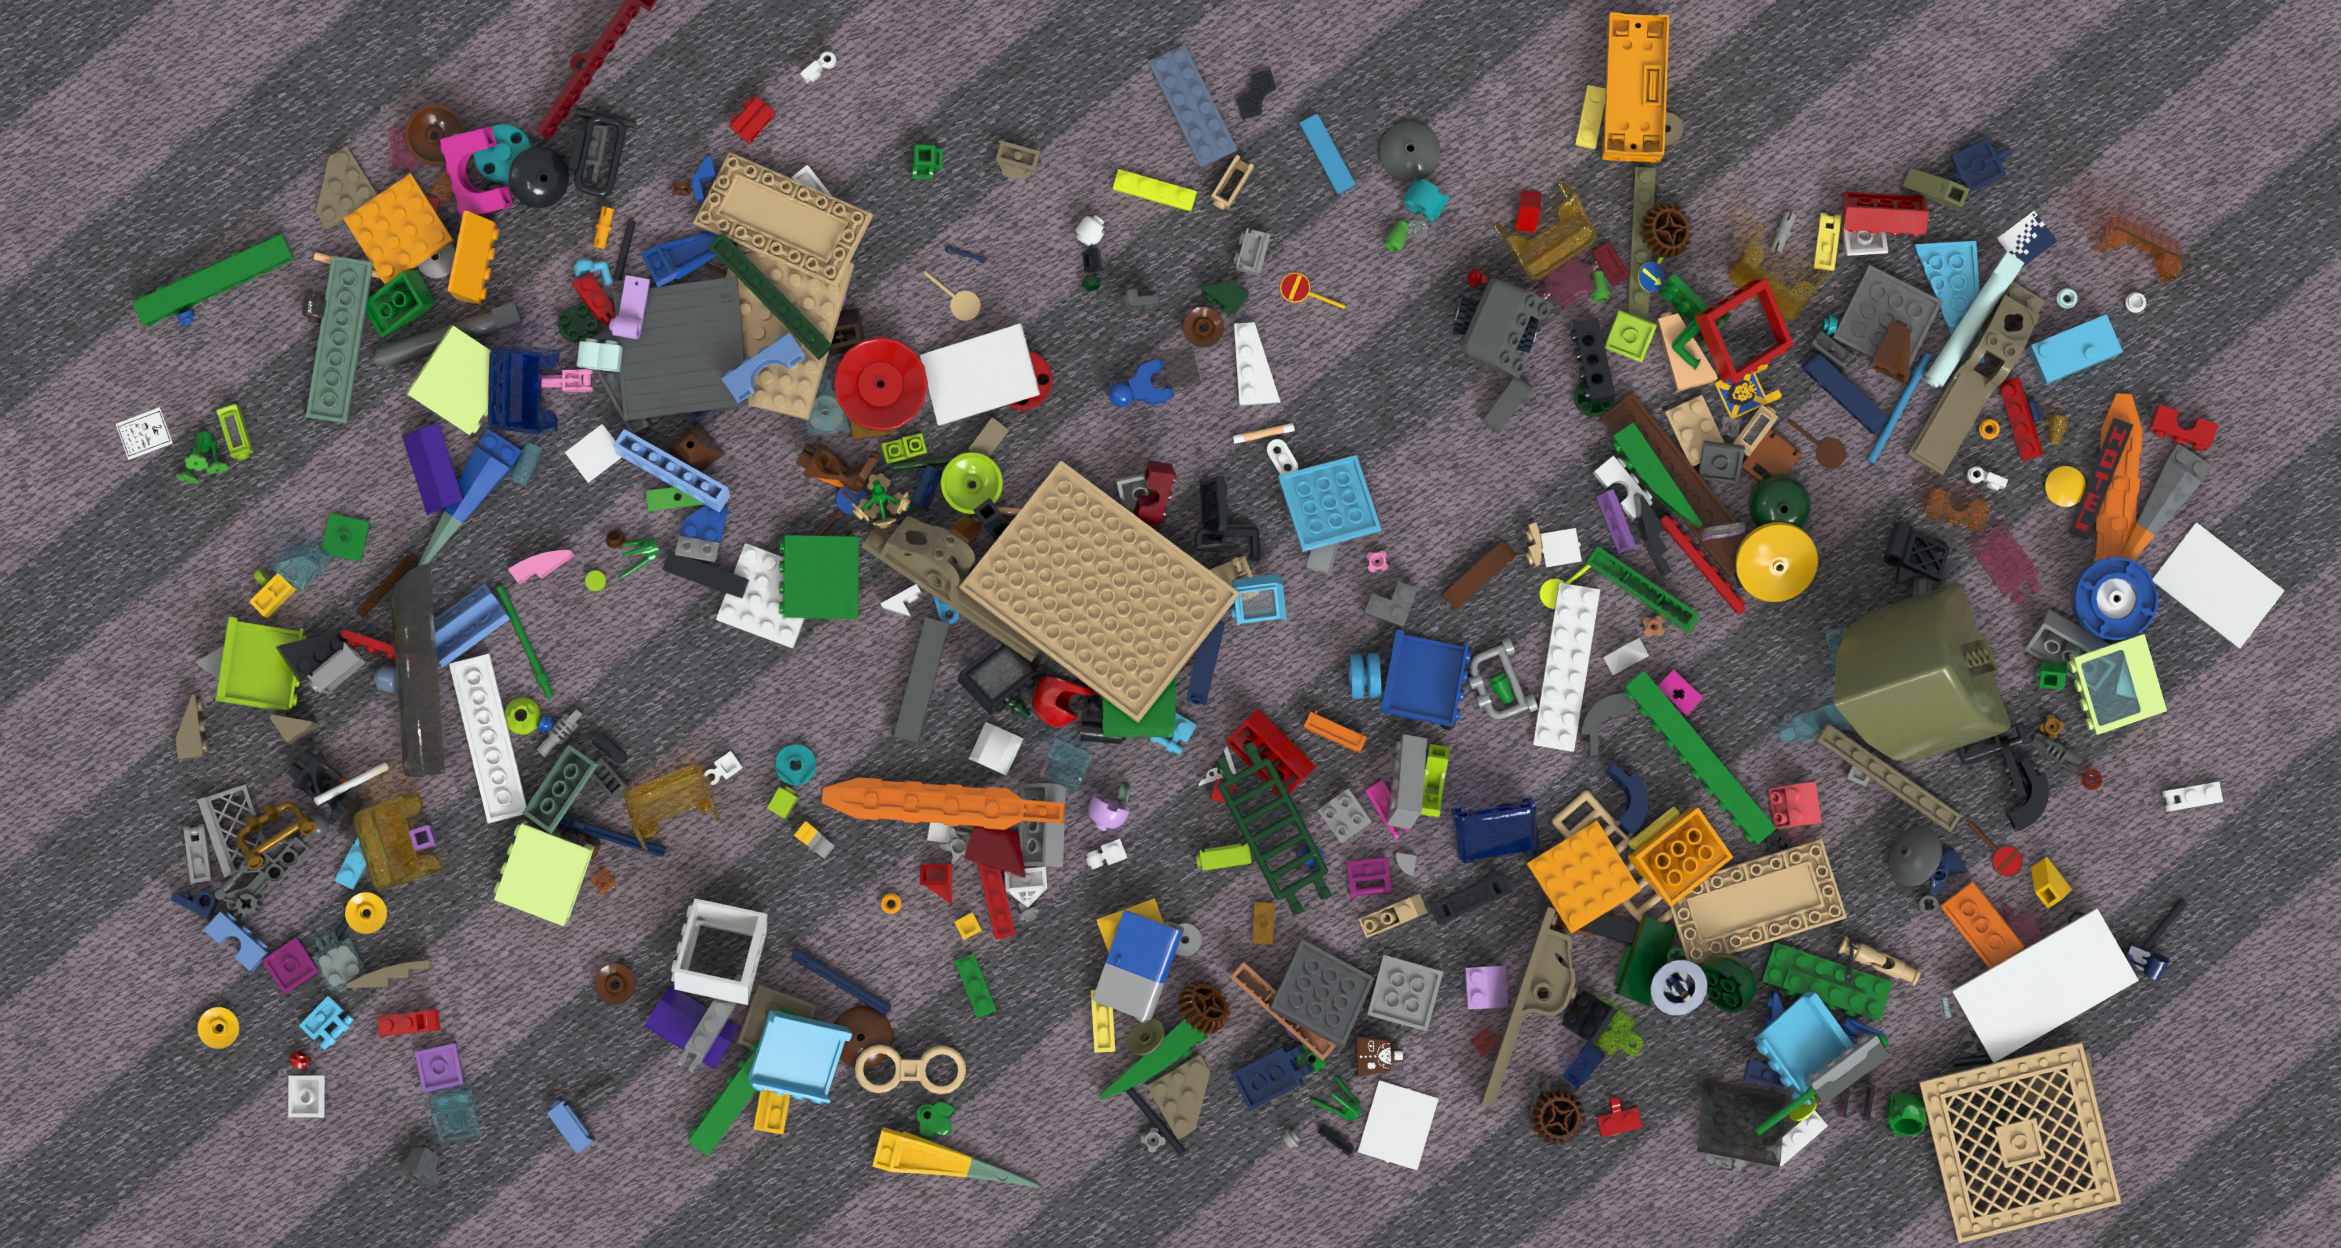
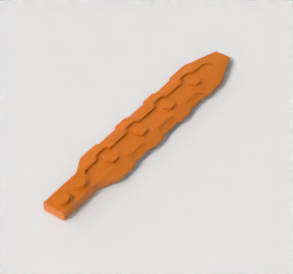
M2116 393L2101 427L2100 450L2113 418L2134 425L2096 519L2097 543L2094 562L2106 558L2120 557L2138 521L2136 519L2137 494H2139L2140 487L2138 473L2143 430L2132 394Z
M861 777L823 787L822 793L823 804L856 819L903 820V822L908 823L931 822L943 823L948 826L971 825L1006 830L1022 821L1064 824L1066 803L1024 800L1008 788L987 787L986 789L963 787L962 785L955 784L932 785L915 781H907L905 783Z

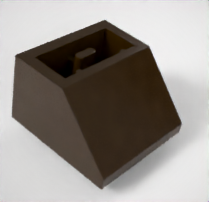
M859 308L840 312L831 342L834 347L829 350L828 356L847 352V350L865 340Z

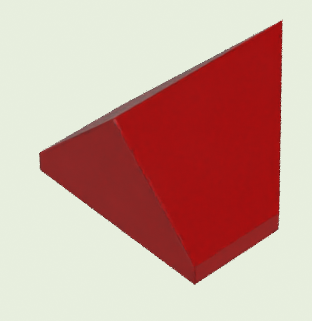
M921 864L920 885H925L952 905L953 865Z

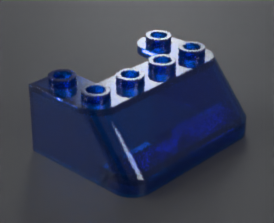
M496 347L491 350L489 355L488 422L492 428L531 434L557 431L558 419L556 414L552 410L541 409L542 369L550 370L558 366L560 350L540 347Z

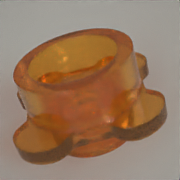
M605 870L601 871L600 875L591 880L592 886L599 890L600 895H606L611 887L616 886V881L611 879L608 875L609 873Z

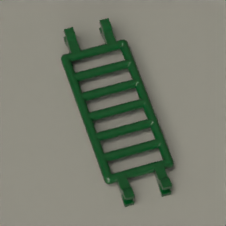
M1249 742L1243 745L1242 748L1248 755L1252 765L1233 775L1226 757H1221L1214 761L1224 778L1218 784V788L1274 897L1277 900L1286 898L1292 914L1298 915L1304 912V909L1294 892L1313 882L1321 900L1333 896L1322 876L1328 873V869L1271 758L1266 757L1261 760L1254 742ZM1264 767L1267 768L1271 776L1270 779L1235 798L1232 797L1228 790L1229 786ZM1274 785L1277 787L1281 795L1280 797L1242 817L1237 807L1238 805ZM1285 803L1290 815L1254 835L1251 834L1247 826L1248 823ZM1295 822L1300 833L1264 853L1260 852L1256 842ZM1304 840L1309 850L1308 852L1276 870L1270 871L1266 860ZM1314 859L1318 870L1280 890L1275 881L1276 878Z

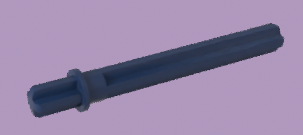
M563 816L558 823L559 826L572 829V833H575V831L656 856L663 857L666 852L665 846L587 823L586 821L579 820V817L574 819Z
M798 948L792 953L791 959L804 966L805 970H811L883 1015L889 1013L892 1007L889 1003L814 958V955L811 957Z

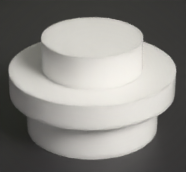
M2133 292L2127 296L2125 305L2129 311L2138 313L2145 308L2146 299L2141 293Z

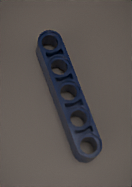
M1815 351L1801 366L1807 375L1873 435L1889 420L1874 403L1818 352Z

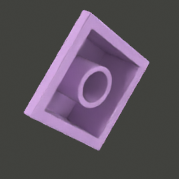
M1506 966L1464 968L1467 1009L1508 1007Z

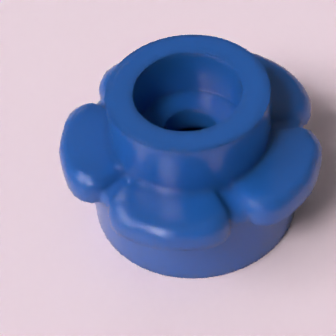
M192 309L177 315L179 320L177 323H182L183 326L195 321L193 317L196 314L193 313Z
M544 714L537 727L538 730L542 731V734L545 731L549 732L554 724V721L551 720L552 715L549 717Z

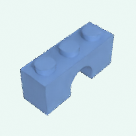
M229 911L227 913L219 912L204 931L218 944H224L231 936L237 937L241 942V949L234 958L249 971H254L270 953L266 949L268 945L261 939L255 940L251 936L253 932L245 925L242 927L235 922L237 918Z

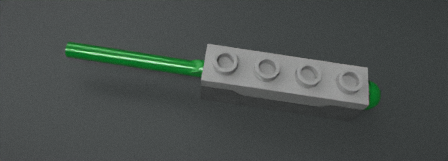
M1864 1034L1857 1039V1043L1844 1048L1841 1051V1055L1828 1060L1825 1063V1067L1821 1070L1812 1072L1808 1076L1809 1078L1804 1081L1808 1087L1806 1092L1754 1129L1755 1133L1758 1136L1813 1096L1818 1103L1824 1105L1890 1056L1885 1049L1888 1046V1038L1881 1034Z

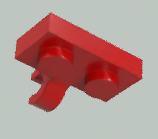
M1618 1097L1609 1098L1612 1113L1597 1116L1601 1137L1642 1128L1638 1108L1633 1107L1621 1110Z

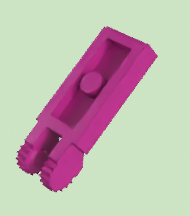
M1382 780L1366 789L1365 792L1385 826L1388 827L1394 839L1399 838L1397 830L1393 826L1387 825L1391 793ZM1402 828L1406 833L1410 831V829Z

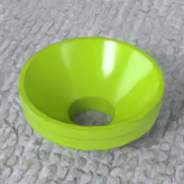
M525 697L512 700L504 711L507 727L512 732L520 735L529 734L536 730L542 717L538 704L532 699ZM519 709H524L527 713V718L524 721H518L515 718V713Z

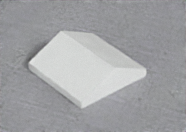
M1842 223L1843 242L1847 256L1888 253L1885 232L1872 234L1868 231H1859L1853 233L1844 230Z
M289 1076L288 1117H324L325 1076Z

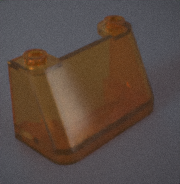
M2113 216L2107 221L2094 248L2095 251L2104 254L2109 248L2118 249V247L2127 243L2158 258L2154 268L2160 272V282L2168 285L2179 277L2183 268V249L2178 243L2121 216Z

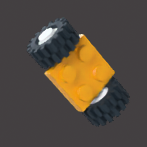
M1462 297L1455 318L1454 333L1466 334L1477 309V300ZM1530 317L1516 350L1530 353L1537 333L1538 319Z

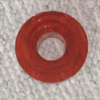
M2094 769L2085 771L2081 777L2082 785L2088 790L2098 789L2102 784L2101 774ZM2089 776H2093L2095 778V782L2093 784L2089 783Z

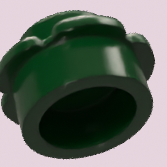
M1090 274L1084 277L1081 284L1084 286L1085 291H1095L1101 287V278L1096 277L1095 274Z

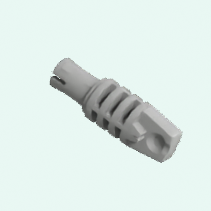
M578 709L570 716L565 713L550 729L549 736L536 750L546 757L557 744H563L579 725L576 721L583 714Z

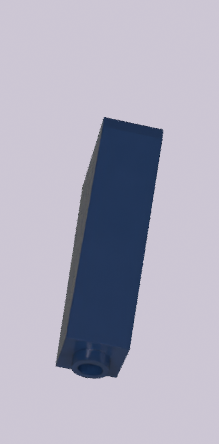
M1219 621L1198 647L1186 701L1196 705H1206L1225 622Z

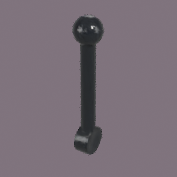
M1854 939L1848 942L1850 953L1848 974L1845 976L1847 982H1852L1854 979L1852 966L1854 947L1857 944Z

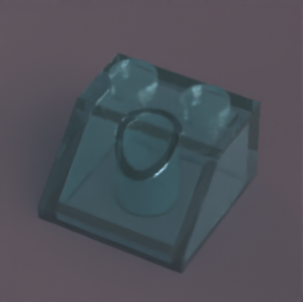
M1056 738L1039 776L1077 793L1095 755Z
M472 1089L431 1096V1116L440 1142L481 1135L477 1104Z

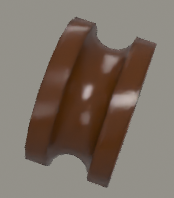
M680 182L672 184V187H674L673 195H690L688 188L691 187V184Z

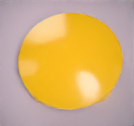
M2061 466L2054 469L2048 475L2045 482L2048 499L2062 507H2070L2079 503L2086 489V481L2083 475L2077 469L2070 466Z

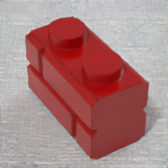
M757 96L754 99L749 98L743 105L745 109L740 114L736 113L730 120V129L748 145L776 115Z

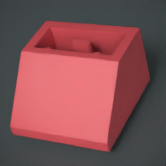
M1816 782L1768 789L1773 825L1777 829L1822 823Z

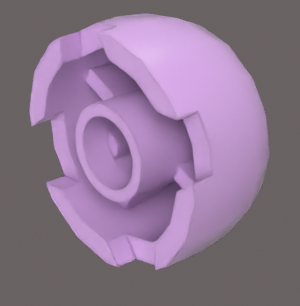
M1094 793L1089 802L1088 814L1091 820L1096 823L1095 827L1106 831L1107 828L1115 829L1124 824L1130 812L1129 807L1117 800L1104 799L1105 795Z

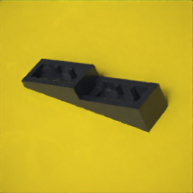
M669 551L662 569L669 574L743 599L749 583L747 578L688 557L675 555L671 551Z

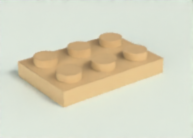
M1702 395L1664 412L1685 458L1693 467L1700 464L1704 440L1725 443Z

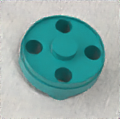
M500 124L492 126L497 146L476 151L474 153V161L480 173L489 181L497 184H509V170L513 160L522 151L533 146L523 131L511 125ZM516 135H521L522 141L514 144L513 138ZM494 165L495 171L492 174H486V168Z

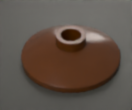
M1198 307L1190 311L1183 323V331L1191 344L1202 348L1210 347L1221 339L1224 332V322L1220 314L1214 309ZM1206 325L1207 331L1202 332L1200 326Z
M609 964L603 967L596 975L595 991L598 997L605 1003L611 1005L623 1004L633 996L636 989V979L633 972L625 965ZM618 980L620 986L614 988L612 985L613 981Z

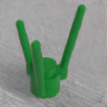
M648 537L643 540L629 541L621 546L640 545V548L622 553L623 557L642 552L644 557H648L619 576L620 579L628 576L649 561L656 559L655 555L660 552L655 538L649 539Z
M1334 1076L1335 1081L1351 1099V1101L1345 1102L1335 1093H1331V1096L1343 1105L1342 1110L1344 1112L1314 1098H1311L1310 1101L1343 1117L1345 1120L1351 1119L1354 1122L1363 1111V1108L1360 1106L1361 1102L1352 1095L1337 1076Z

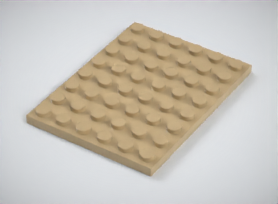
M735 244L831 343L854 264L849 263L836 288ZM728 268L726 277H734V276H736V275ZM738 278L745 359L753 358L759 354L758 352L763 347L771 346L778 337L789 333L806 357V359L791 369L781 365H769L760 370L754 381L755 393L748 397V406L809 420L829 351L818 360Z

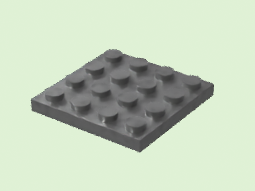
M1869 265L1832 339L1872 358L1889 322L1892 320L1896 321V319L1907 324V328L1911 329L1910 368L1943 301Z
M1302 939L1269 1010L1343 1048L1374 981V977Z

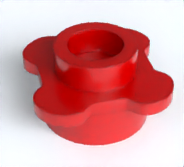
M301 1051L293 1052L292 1056L288 1058L291 1060L290 1065L299 1069H305L308 1062L312 1060L306 1053Z

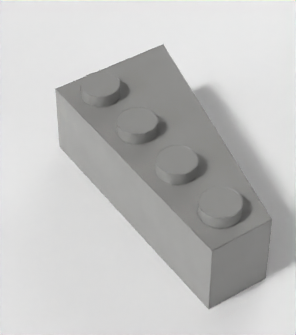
M1403 734L1401 739L1396 741L1394 752L1397 754L1393 764L1394 775L1387 825L1411 829L1421 814L1427 738Z

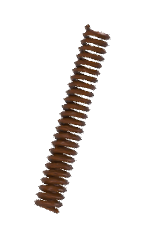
M411 552L407 554L405 559L400 561L401 564H398L394 571H391L390 577L387 576L388 579L385 578L384 584L380 583L381 586L376 588L377 591L374 590V593H371L372 596L369 595L370 598L365 600L366 604L360 605L358 608L360 611L356 610L362 619L369 615L368 612H371L373 607L377 605V602H380L379 600L384 598L388 590L393 588L392 585L400 581L399 578H402L404 573L408 571V568L410 569V566L415 564L417 559Z

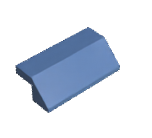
M484 583L418 631L424 642L433 651L438 662L444 667L510 620V618L487 584Z

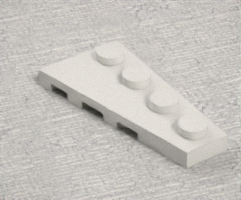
M1255 322L1234 324L1239 404L1280 403Z

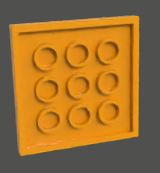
M411 173L343 218L370 262L374 263L373 267L385 285L402 271L414 269L454 242V239Z
M1598 821L1593 822L1527 863V866L1554 909H1556L1557 914L1570 934L1641 891Z

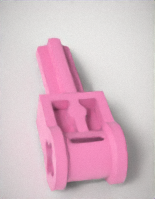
M562 370V375L534 376L533 385L535 388L562 387L564 392H592L591 375L593 370Z

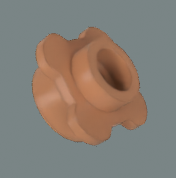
M1661 616L1644 618V635L1646 637H1651L1652 635L1662 636L1664 634V629L1662 628L1663 618Z

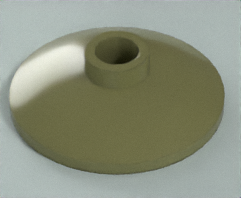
M1156 1019L1136 1024L1127 1038L1129 1050L1135 1055H1146L1154 1051L1164 1038L1163 1025Z

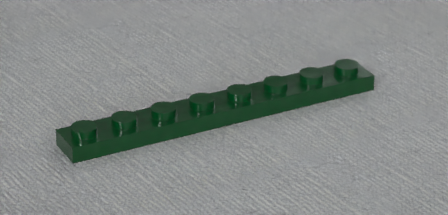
M723 233L708 246L818 360L834 347Z

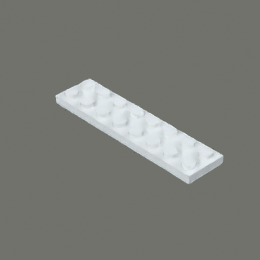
M1559 583L1533 745L1574 752L1600 595L1599 589Z
M486 654L450 663L449 666L487 822L493 823L524 815L522 812L527 807L504 715L491 655Z

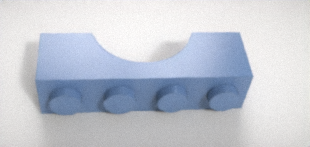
M790 333L781 335L774 344L763 347L758 352L759 354L753 358L745 359L741 366L727 371L724 377L721 378L738 404L755 393V378L764 367L781 365L791 369L806 359L802 349Z

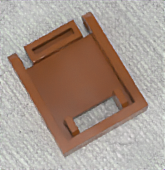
M1771 428L1751 455L1744 461L1741 468L1758 482L1763 477L1752 470L1756 463L1771 475L1787 474L1803 454L1801 451H1798L1794 456L1792 453L1796 447L1777 433L1773 438H1770L1769 436L1773 432Z

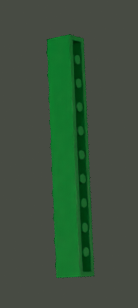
M1640 671L1622 686L1625 689L1623 693L1628 700L1636 702L1639 706L1636 708L1644 718L1647 716L1652 721L1650 726L1656 733H1662L1665 737L1663 739L1664 743L1670 749L1674 748L1678 752L1676 756L1683 765L1688 764L1691 768L1689 771L1697 781L1700 779L1704 783L1703 789L1709 796L1714 795L1718 800L1716 802L1717 806L1723 812L1727 811L1730 814L1729 820L1736 828L1740 826L1744 831L1743 837L1749 843L1759 844L1777 829L1645 671Z

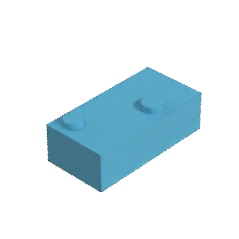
M2107 314L2027 348L2043 386L2123 352Z

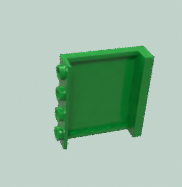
M785 535L783 540L779 541V553H783V561H779V573H783V581H779V594H782V602H779V614H782V619L857 620L859 537Z

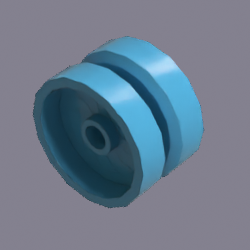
M1368 653L1366 666H1363L1361 654H1350L1348 677L1352 699L1363 698L1364 686H1367L1370 698H1381L1379 653Z

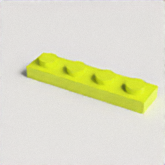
M1118 169L1113 190L1190 212L1197 191L1120 169Z

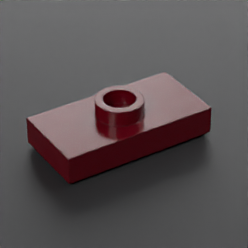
M1609 241L1591 252L1612 287L1630 277V274Z

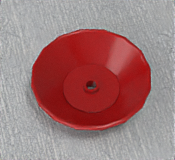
M885 337L862 340L847 350L837 365L834 379L837 402L846 416L863 428L878 431L899 428L913 419L925 402L928 387L925 366L916 352L899 340ZM879 380H882L885 385L883 388L877 387V382Z

